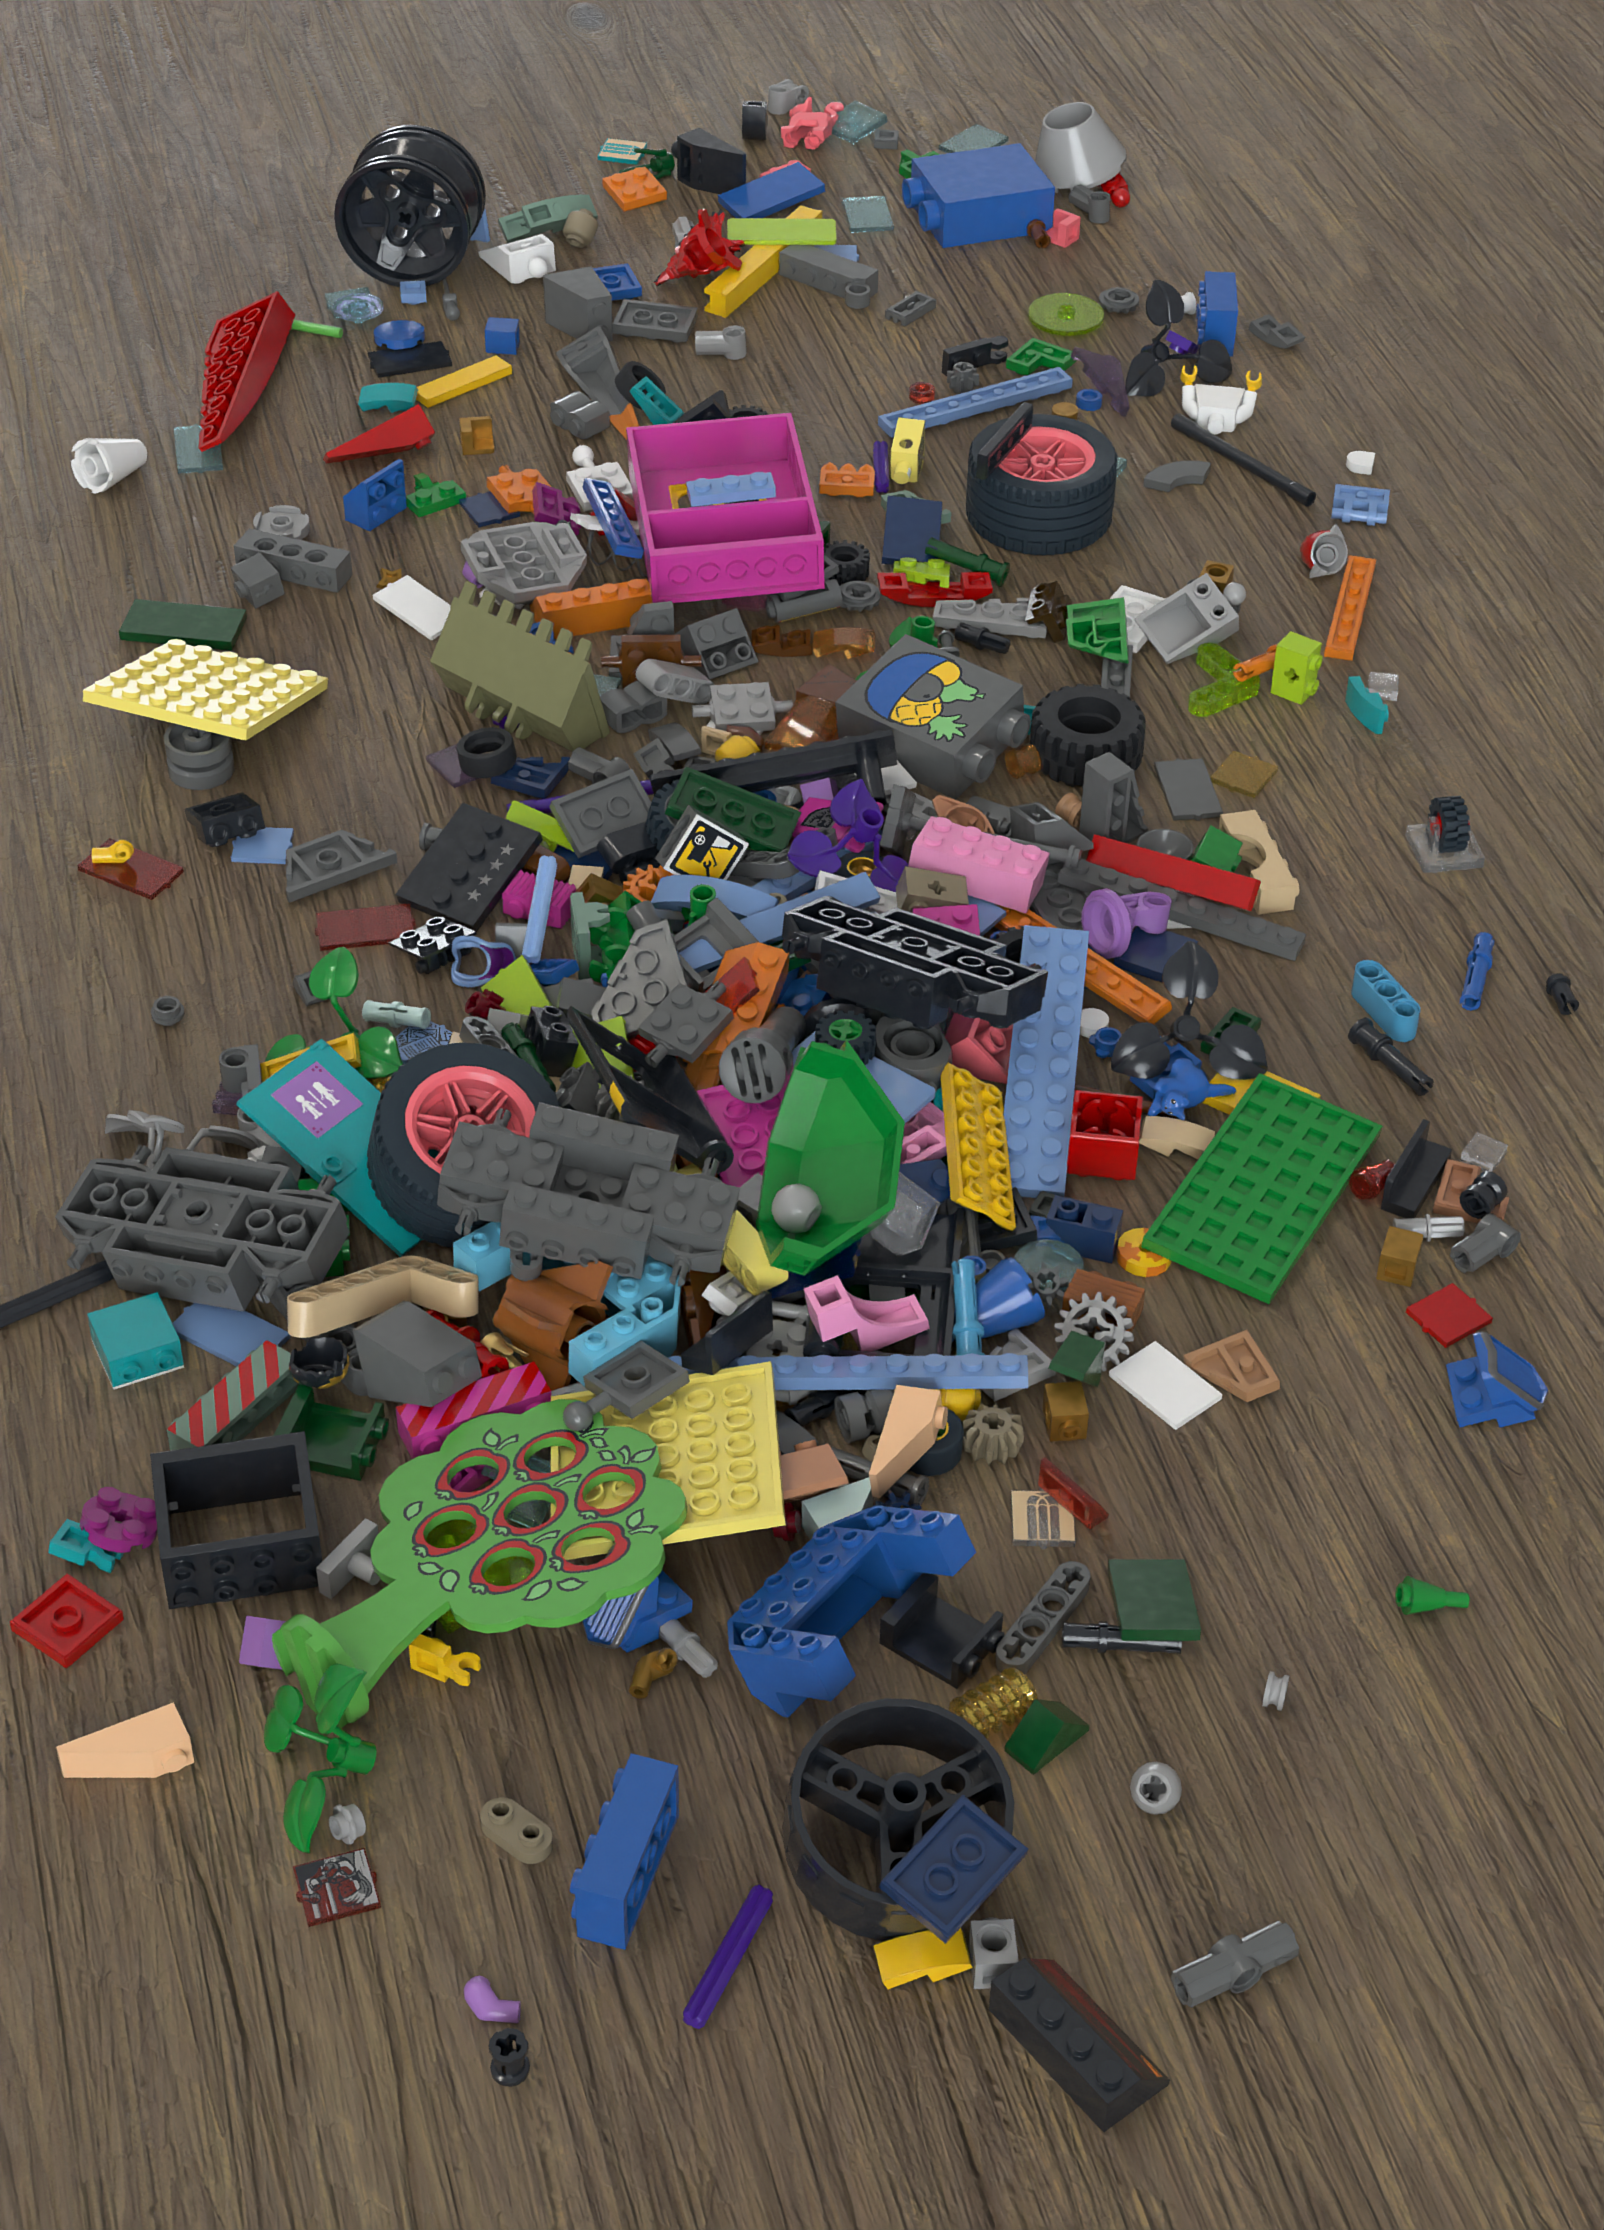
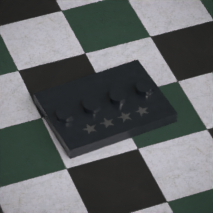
M462 803L395 896L399 903L434 917H443L477 932L502 898L504 890L518 871L522 870L542 842L541 833Z

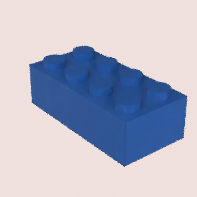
M632 1753L625 1768H618L615 1774L612 1788L614 1795L611 1802L605 1801L602 1805L599 1815L600 1828L597 1835L591 1834L589 1836L584 1854L585 1864L583 1869L577 1868L575 1870L570 1885V1893L575 1894L571 1917L576 1919L577 1937L623 1950L627 1947L679 1817L678 1765Z

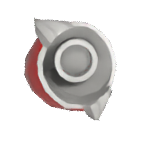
M1337 524L1332 526L1331 530H1320L1308 535L1301 543L1299 548L1301 558L1307 567L1311 569L1309 578L1335 574L1344 566L1348 549L1344 540L1345 537Z

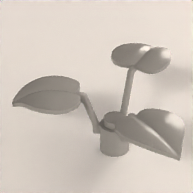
M129 1110L127 1116L108 1114L106 1116L105 1134L124 1131L148 1133V1148L151 1150V1155L147 1159L146 1166L151 1170L164 1151L162 1150L164 1130L175 1133H184L185 1130L183 1124L160 1115H149L141 1111ZM210 1125L209 1128H201L186 1149L193 1151L203 1137L237 1144L251 1150L256 1147L260 1148L261 1145L252 1135L241 1130Z

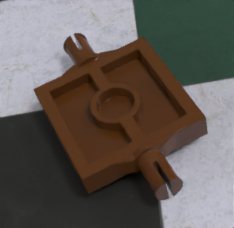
M680 634L621 635L622 648L619 656H601L602 668H619L622 675L623 689L629 684L638 681L636 670L647 659H656L689 667H701V655H684L681 649Z

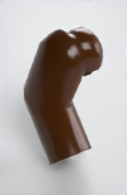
M727 725V732H731L732 736L750 737L758 746L760 753H762V745H765L764 739L753 728Z

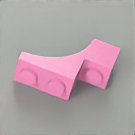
M838 1275L804 1288L809 1316L823 1342L850 1332L860 1351L872 1352L930 1329L928 1319L914 1294L891 1301L863 1300L847 1292Z

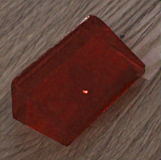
M1046 1457L1041 1459L1038 1486L1084 1526L1091 1530L1109 1517V1514L1097 1501Z

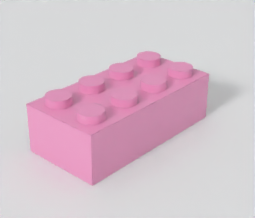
M931 816L913 843L908 867L965 876L969 896L1026 913L1043 885L1050 853L1042 851L1034 845H1023L1013 842L1005 836H994L981 832L976 827H965L952 823L947 818Z

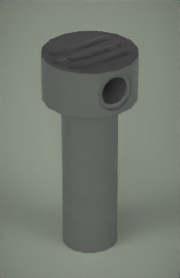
M783 1006L777 1008L768 1016L760 1028L753 1027L744 1030L729 1043L719 1061V1076L724 1087L733 1097L746 1103H762L771 1100L781 1091L793 1070L792 1051L806 1032V1023L803 1015L792 1007Z

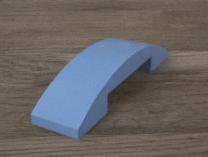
M698 875L662 877L651 900L657 909H671L672 911L681 912L683 907L690 908V890L696 885L706 884L715 889L716 898L738 920L777 906L779 903L777 898L749 886L724 879Z

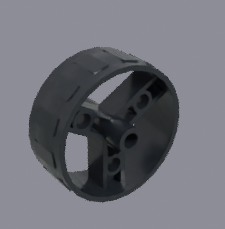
M885 1698L860 1703L836 1714L815 1732L803 1748L788 1786L782 1836L786 1861L795 1883L813 1907L832 1923L856 1935L884 1942L917 1932L929 1931V1929L879 1888L880 1883L962 1794L977 1807L984 1805L988 1816L1012 1835L1015 1802L1010 1777L999 1754L985 1736L962 1717L938 1705L914 1699ZM875 1745H893L924 1751L946 1762V1764L921 1777L902 1772L896 1773L886 1781L841 1755L855 1749ZM842 1786L847 1788L849 1791H842L836 1787ZM944 1789H950L957 1794L948 1793ZM799 1797L871 1837L870 1849L876 1863V1892L869 1891L846 1879L825 1861L812 1843L802 1818ZM860 1799H865L871 1803L878 1805V1812L870 1806H868L867 1804H865L864 1802H862ZM925 1800H927L931 1808L922 1813Z

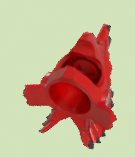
M706 209L697 211L698 223L695 226H691V230L684 235L683 240L679 242V246L675 248L674 256L670 258V262L667 264L668 267L654 281L657 287L669 279H678L686 275L696 278L698 275H707L711 271L717 272L727 266L737 271L740 270L742 261L734 255V252H740V247L746 245L743 240H729L722 237V223L725 214L721 209L718 213L712 212L711 216L708 215Z

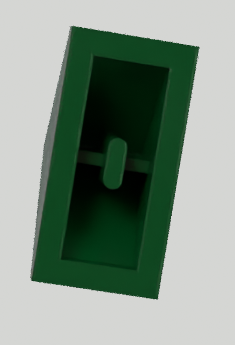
M1071 1330L1052 1359L1048 1369L1098 1387L1105 1342Z
M1035 1699L1007 1741L1004 1751L1034 1775L1087 1733L1090 1726L1061 1702Z

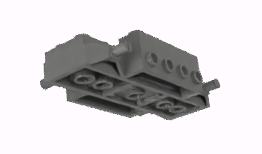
M540 1102L530 1128L529 1138L516 1135L507 1128L512 1115L507 1109L503 1115V1108L497 1110L493 1124L477 1126L459 1121L440 1172L437 1205L459 1215V1220L455 1227V1231L461 1235L464 1228L463 1235H469L473 1221L501 1222L499 1246L510 1248L514 1251L544 1256L552 1260L580 1264L583 1267L589 1266L588 1262L597 1264L598 1261L613 1266L611 1273L637 1279L642 1278L649 1255L655 1260L672 1265L673 1270L669 1281L675 1285L679 1275L677 1286L684 1285L686 1274L690 1270L708 1273L720 1271L737 1211L740 1187L727 1185L715 1177L719 1161L714 1158L710 1169L711 1157L705 1159L701 1174L685 1175L674 1172L679 1135Z
M138 1145L131 1159L97 1158L91 1160L55 1216L63 1235L76 1247L66 1261L71 1268L79 1270L88 1254L102 1252L118 1288L121 1290L144 1294L158 1292L160 1297L243 1312L260 1285L256 1275L264 1280L255 1295L257 1300L262 1303L264 1301L269 1303L276 1288L297 1283L321 1284L350 1233L346 1225L347 1218L340 1201L330 1196L331 1191L337 1184V1181L332 1176L327 1177V1175H324L316 1190H299L291 1168L281 1164L274 1165L255 1162L250 1159L243 1160L219 1154L212 1155L188 1149L169 1147L165 1148L151 1170L148 1166L144 1165L147 1158L151 1155V1150L145 1145L143 1147Z

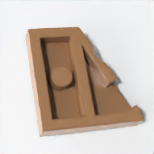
M1247 1330L1184 1355V1364L1246 1402L1280 1389L1279 1378Z

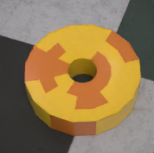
M1135 1228L1124 1232L1118 1241L1116 1252L1118 1264L1125 1271L1135 1276H1157L1165 1272L1171 1265V1260L1141 1247L1143 1237L1149 1230L1148 1228Z

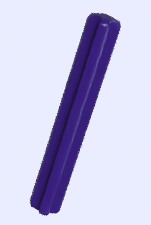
M761 1885L752 1887L683 2011V2021L685 2024L696 2029H701L705 2026L773 1902V1892L769 1888H764Z

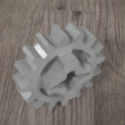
M1097 1292L1094 1300H1090L1087 1294L1083 1293L1082 1303L1077 1304L1073 1299L1069 1300L1072 1308L1071 1311L1060 1310L1059 1314L1064 1323H1055L1054 1326L1057 1332L1063 1334L1055 1338L1057 1345L1061 1346L1071 1330L1089 1337L1088 1332H1093L1094 1327L1099 1326L1101 1332H1096L1094 1339L1105 1342V1347L1112 1345L1104 1351L1102 1371H1107L1106 1362L1110 1360L1114 1364L1119 1365L1120 1361L1117 1355L1120 1352L1128 1355L1130 1352L1124 1343L1134 1341L1133 1333L1126 1331L1134 1326L1131 1318H1124L1128 1313L1126 1307L1123 1305L1116 1308L1117 1301L1113 1296L1107 1302H1104L1101 1292ZM1088 1312V1314H1086L1084 1317L1077 1320V1318L1080 1317L1082 1314ZM1105 1312L1116 1320L1118 1327L1105 1321Z

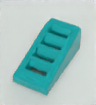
M646 376L630 390V393L653 425L671 424L684 414ZM645 389L648 392L646 395L642 392Z

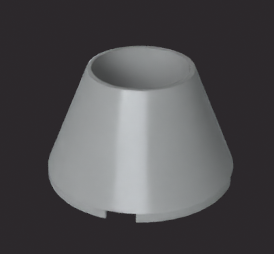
M1084 102L1068 103L1054 108L1045 115L1035 162L1055 186V193L1059 192L1058 189L1068 188L1072 192L1074 186L1080 184L1090 189L1107 182L1121 171V164L1127 161L1126 150L1092 105Z

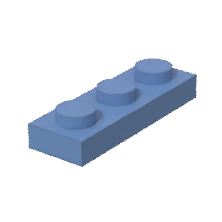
M755 472L740 476L727 475L723 478L714 479L699 478L695 481L686 482L691 507L776 497V487L771 472Z

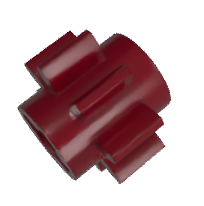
M484 989L483 993L479 991L474 992L466 1002L465 1012L470 1016L487 1020L490 1008L506 1011L505 1007L500 1005L504 998L488 989Z

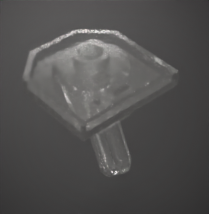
M899 1172L895 1208L882 1224L870 1231L872 1238L896 1256L922 1249L940 1202Z

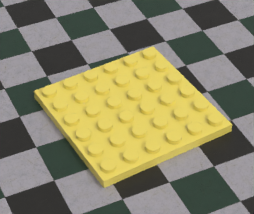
M172 639L168 643L155 648L144 656H140L136 661L126 664L120 670L110 673L109 676L96 681L95 684L84 689L83 702L246 741L325 691L328 685V678L318 676L315 671H297L291 669L286 664H267L260 658L246 659L238 657V654L234 652L220 653L212 651V648L209 646L186 645V642L183 640Z
M771 1361L719 1370L714 1375L702 1372L688 1374L690 1380L688 1384L633 1419L611 1405L600 1411L604 1426L631 1427L647 1434L658 1447L661 1471L658 1478L670 1480L681 1487L686 1497L688 1506L686 1519L678 1530L662 1540L663 1545L786 1525L774 1372ZM588 1390L551 1396V1401L569 1399L586 1403L597 1395ZM551 1446V1472L559 1471L568 1466L574 1460L576 1453L571 1448L565 1446ZM624 1481L601 1483L586 1495L585 1502L597 1509L617 1507L627 1502L633 1496L635 1488ZM551 1503V1517L557 1508L553 1503ZM602 1536L581 1538L567 1548L563 1558L569 1560L607 1554L614 1543Z

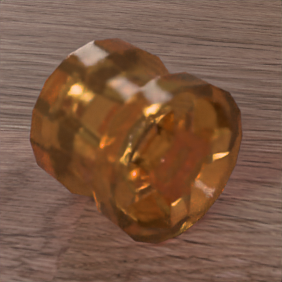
M1032 744L1022 746L1021 750H1008L1005 754L1006 767L1014 779L1024 777L1027 772L1030 774L1037 773L1041 769L1040 755Z

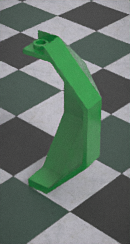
M847 1039L840 1049L834 1048L827 1043H817L811 1041L807 1048H800L767 1143L756 1229L770 1266L803 1276L882 1224L895 1208L905 1121ZM799 1183L810 1187L818 1195L822 1209L816 1223L809 1231L793 1234L779 1227L774 1220L771 1209L772 1202L779 1190L786 1185Z

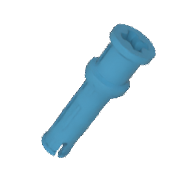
M959 1259L958 1262L954 1261L952 1263L956 1323L952 1328V1337L956 1339L957 1348L955 1356L971 1353L985 1355L982 1353L981 1338L984 1336V1327L978 1321L975 1262L970 1259Z

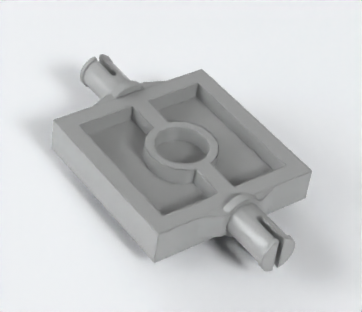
M769 682L710 685L711 700L709 705H692L693 718L710 716L715 724V729L726 731L727 725L750 727L755 731L775 730V713L793 712L792 700H774L770 693Z

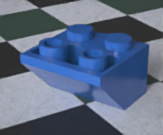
M398 459L343 496L346 521L371 531L407 508L403 460Z

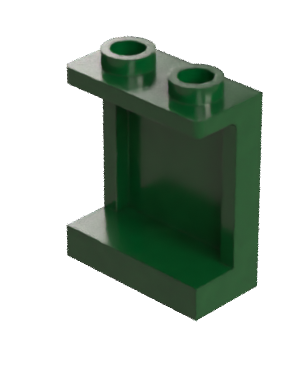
M299 1384L273 1436L305 1431L311 1471L361 1481L366 1468L372 1467L375 1462L379 1441L384 1440L387 1436L389 1419L385 1418L384 1403L375 1402L370 1414L316 1403L314 1401L313 1387Z

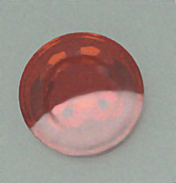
M916 382L909 387V399L919 404L932 402L935 399V387L928 382Z

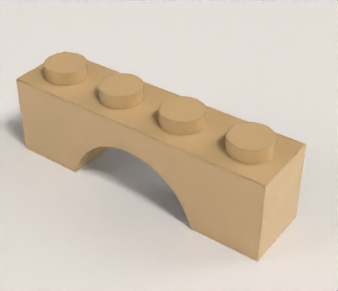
M1256 810L1220 814L1219 830L1242 842L1243 844L1238 855L1242 856L1241 860L1247 861L1256 867V869L1251 871L1250 877L1261 881L1253 905L1257 914L1294 910L1295 897L1299 895V883L1296 878L1292 877L1286 859H1282L1276 841L1271 839L1265 821H1261Z

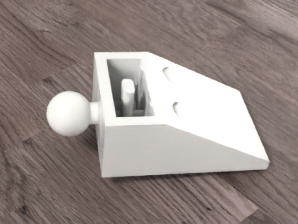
M543 234L478 252L480 258L510 283L514 284L522 283L525 279L532 277L541 278L547 273L556 271L554 244Z

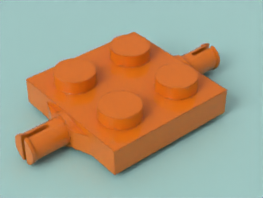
M502 465L499 468L500 474L487 477V488L508 514L517 511L534 514L532 490L536 482L551 487L537 469L512 472L508 465H505V467Z

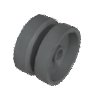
M175 723L167 728L164 734L169 778L176 785L185 789L204 790L222 785L232 777L235 767L231 737Z

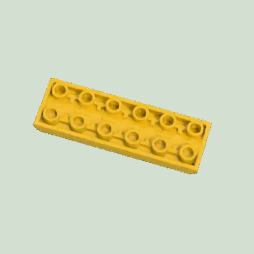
M948 1062L941 1074L950 1198L963 1207L986 1214L998 1226L1008 1231H1013L1016 1228L1002 1092L995 1085L987 1084L974 1077L968 1070L959 1069Z

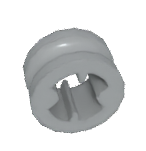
M1269 1672L1262 1706L1267 1707L1269 1704H1274L1277 1710L1282 1711L1289 1675L1278 1678L1275 1672Z

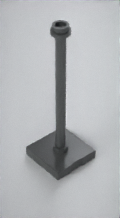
M895 784L891 793L880 846L890 853L903 855L907 833L911 829L922 831L928 820L913 817L912 811L916 795L907 787ZM1008 837L1013 842L1023 845H1034L1042 851L1049 852V859L1066 862V868H1078L1080 864L1082 849H1077L1075 845H1070L1069 850Z

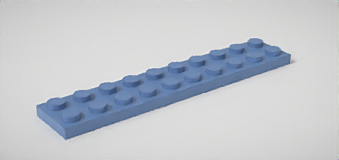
M1024 925L1020 964L1030 966L1034 963L1036 965L1039 964L1042 969L1048 971L1041 1010L1028 1016L1026 1019L1014 1023L1003 1115L1006 1125L1012 1188H1017L1021 1197L1037 1198L1040 1191L1062 1197L1065 1194L1089 931Z

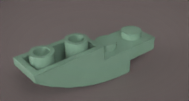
M580 194L546 199L522 206L521 211L499 218L498 223L506 242L511 243L549 230L552 233L561 231L569 213L579 211L581 208L591 211L595 219L598 218L590 196Z

